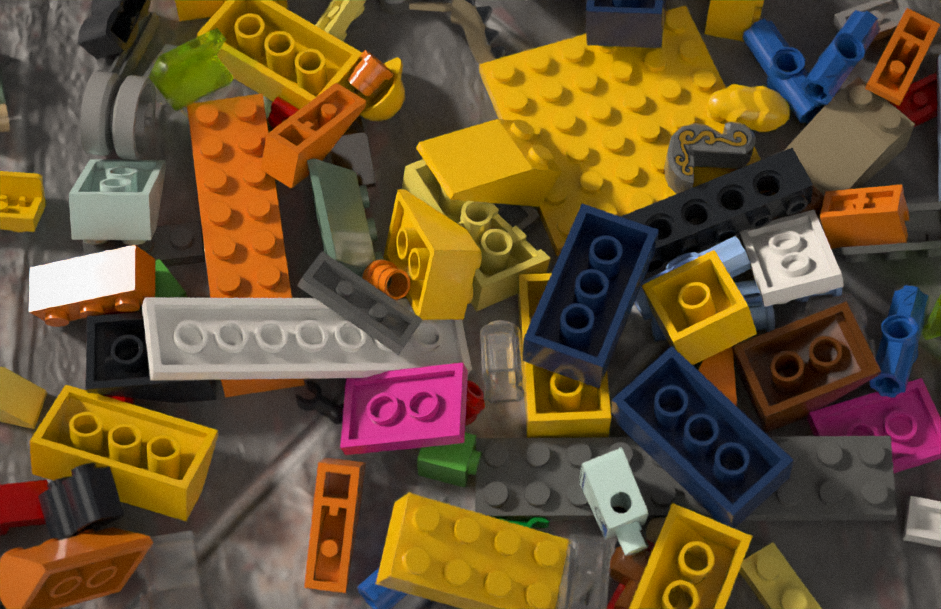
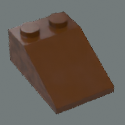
M847 301L733 346L734 365L765 433L807 417L809 412L821 409L881 374V370Z

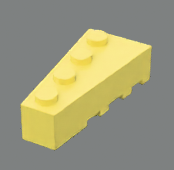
M424 159L405 166L402 189L407 190L467 229L476 245L481 249V265L475 271L472 283L473 299L471 304L476 312L518 294L520 274H544L547 272L551 258L542 249L537 251L526 240L527 235L516 225L512 227L498 214L499 209L493 203L450 200Z

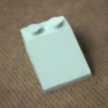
M90 159L69 193L72 240H83L84 243L92 245L107 242V240H123L125 244L138 245L151 240L157 228L166 160Z

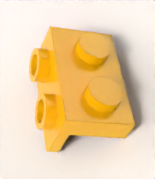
M0 171V230H11L18 233L26 231L35 232L46 207L43 176L36 173Z

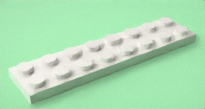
M145 297L142 304L151 380L366 378L392 370L461 362L466 366L468 374L472 370L462 320H422L398 355L316 298ZM407 299L395 300L415 314Z

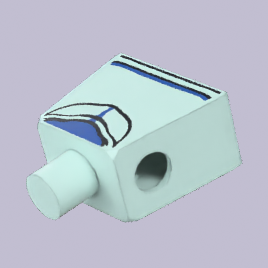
M619 448L582 463L579 483L604 538L608 540L617 536L625 556L646 549L649 544L641 526L646 522L648 511L623 449ZM617 506L622 507L627 512L620 514L615 512L612 508Z

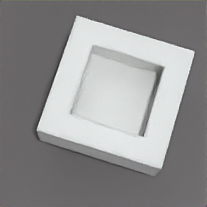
M910 496L907 501L903 540L941 547V501Z

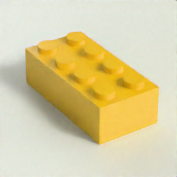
M227 0L197 33L202 60L259 94L263 93V96L271 101H274L279 96L301 109L335 83L351 92H354L356 89L347 78L362 60L360 56L362 52L272 0Z
M552 273L519 275L518 309L521 355L523 354V339ZM522 361L527 438L609 437L611 408L607 371L599 389Z
M408 493L394 503L376 585L461 609H556L569 540Z

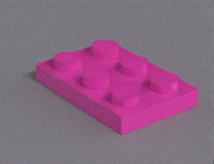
M464 363L392 370L366 378H346L341 450L345 455L464 443L468 370Z
M922 378L908 382L905 393H900L895 398L881 396L877 391L809 412L807 417L814 436H891L894 473L941 459V417Z

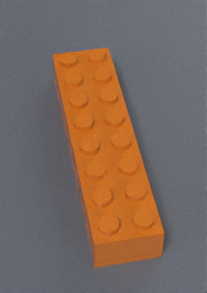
M263 93L187 104L210 298H293L276 179L260 170L266 137L269 133ZM304 379L221 380L225 397L305 385Z

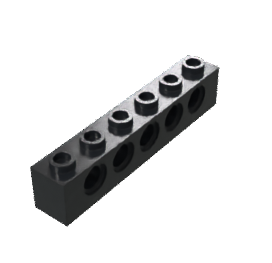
M792 147L621 217L658 229V233L669 235L666 239H657L655 253L647 270L648 273L663 266L664 262L690 252L697 253L700 248L714 242L722 243L734 237L736 233L748 228L758 229L770 223L773 218L786 213L792 215L802 211L811 203L813 184ZM763 190H772L776 194L772 196H765L760 192ZM735 204L741 208L738 210H728L724 206ZM698 218L705 222L700 225H693L688 221Z

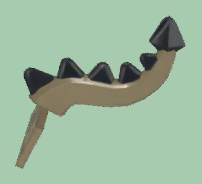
M452 0V3L419 2L409 4V9L451 11V23L463 27L469 49L478 64L505 56L506 48L504 46L491 47L499 38V32L486 27L493 11L490 6L476 7L475 0Z

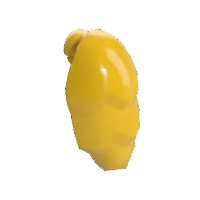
M731 84L726 89L714 92L707 102L709 109L717 116L728 122L745 124L751 130L759 132L777 129L783 126L790 117V107L787 100L778 92L764 86L748 87Z

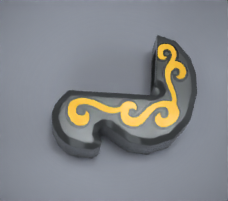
M738 122L725 123L723 134L703 124L694 123L681 127L671 136L667 151L664 172L668 186L676 194L693 188L694 166L730 169L745 167L750 162L756 141L755 134L748 126Z

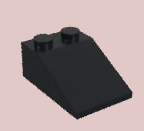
M143 312L87 316L85 386L87 393L170 403L216 400V380H151Z

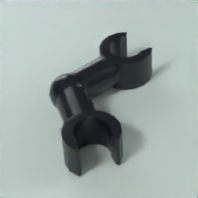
M307 381V389L316 395L313 399L306 400L302 396L295 394L297 405L305 411L317 410L334 424H342L344 403L337 405L323 396L322 390L316 382Z

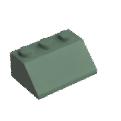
M318 159L307 160L312 198L324 253L362 278L366 267L375 260H383L381 251L374 252L372 241L378 240L374 218L366 219L364 209L370 208L366 185L359 186L356 171Z

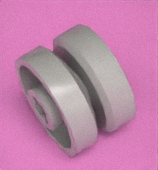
M100 70L93 72L84 92L80 118V139L83 150L87 154L107 156L115 149L116 154L122 159L140 161L144 158L152 139L156 112V91L151 77L130 75L122 82L118 73Z

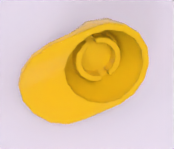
M396 57L384 63L394 75L390 80L385 79L370 97L365 96L356 89L355 94L367 101L366 107L359 114L366 120L380 122L390 119L402 107L405 101V88L401 80L403 61L400 58Z

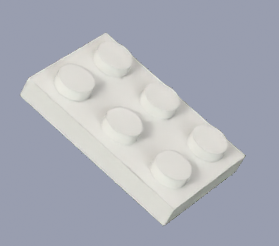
M815 210L772 220L764 227L758 229L748 228L739 232L741 243L750 260V267L765 307L774 304H785L794 299L813 294H824L830 290L844 287L842 273Z

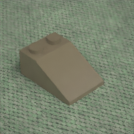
M859 76L836 94L785 149L793 147L813 186L824 196L825 191L860 188L906 149L915 126L909 118L889 101L866 90L867 83Z

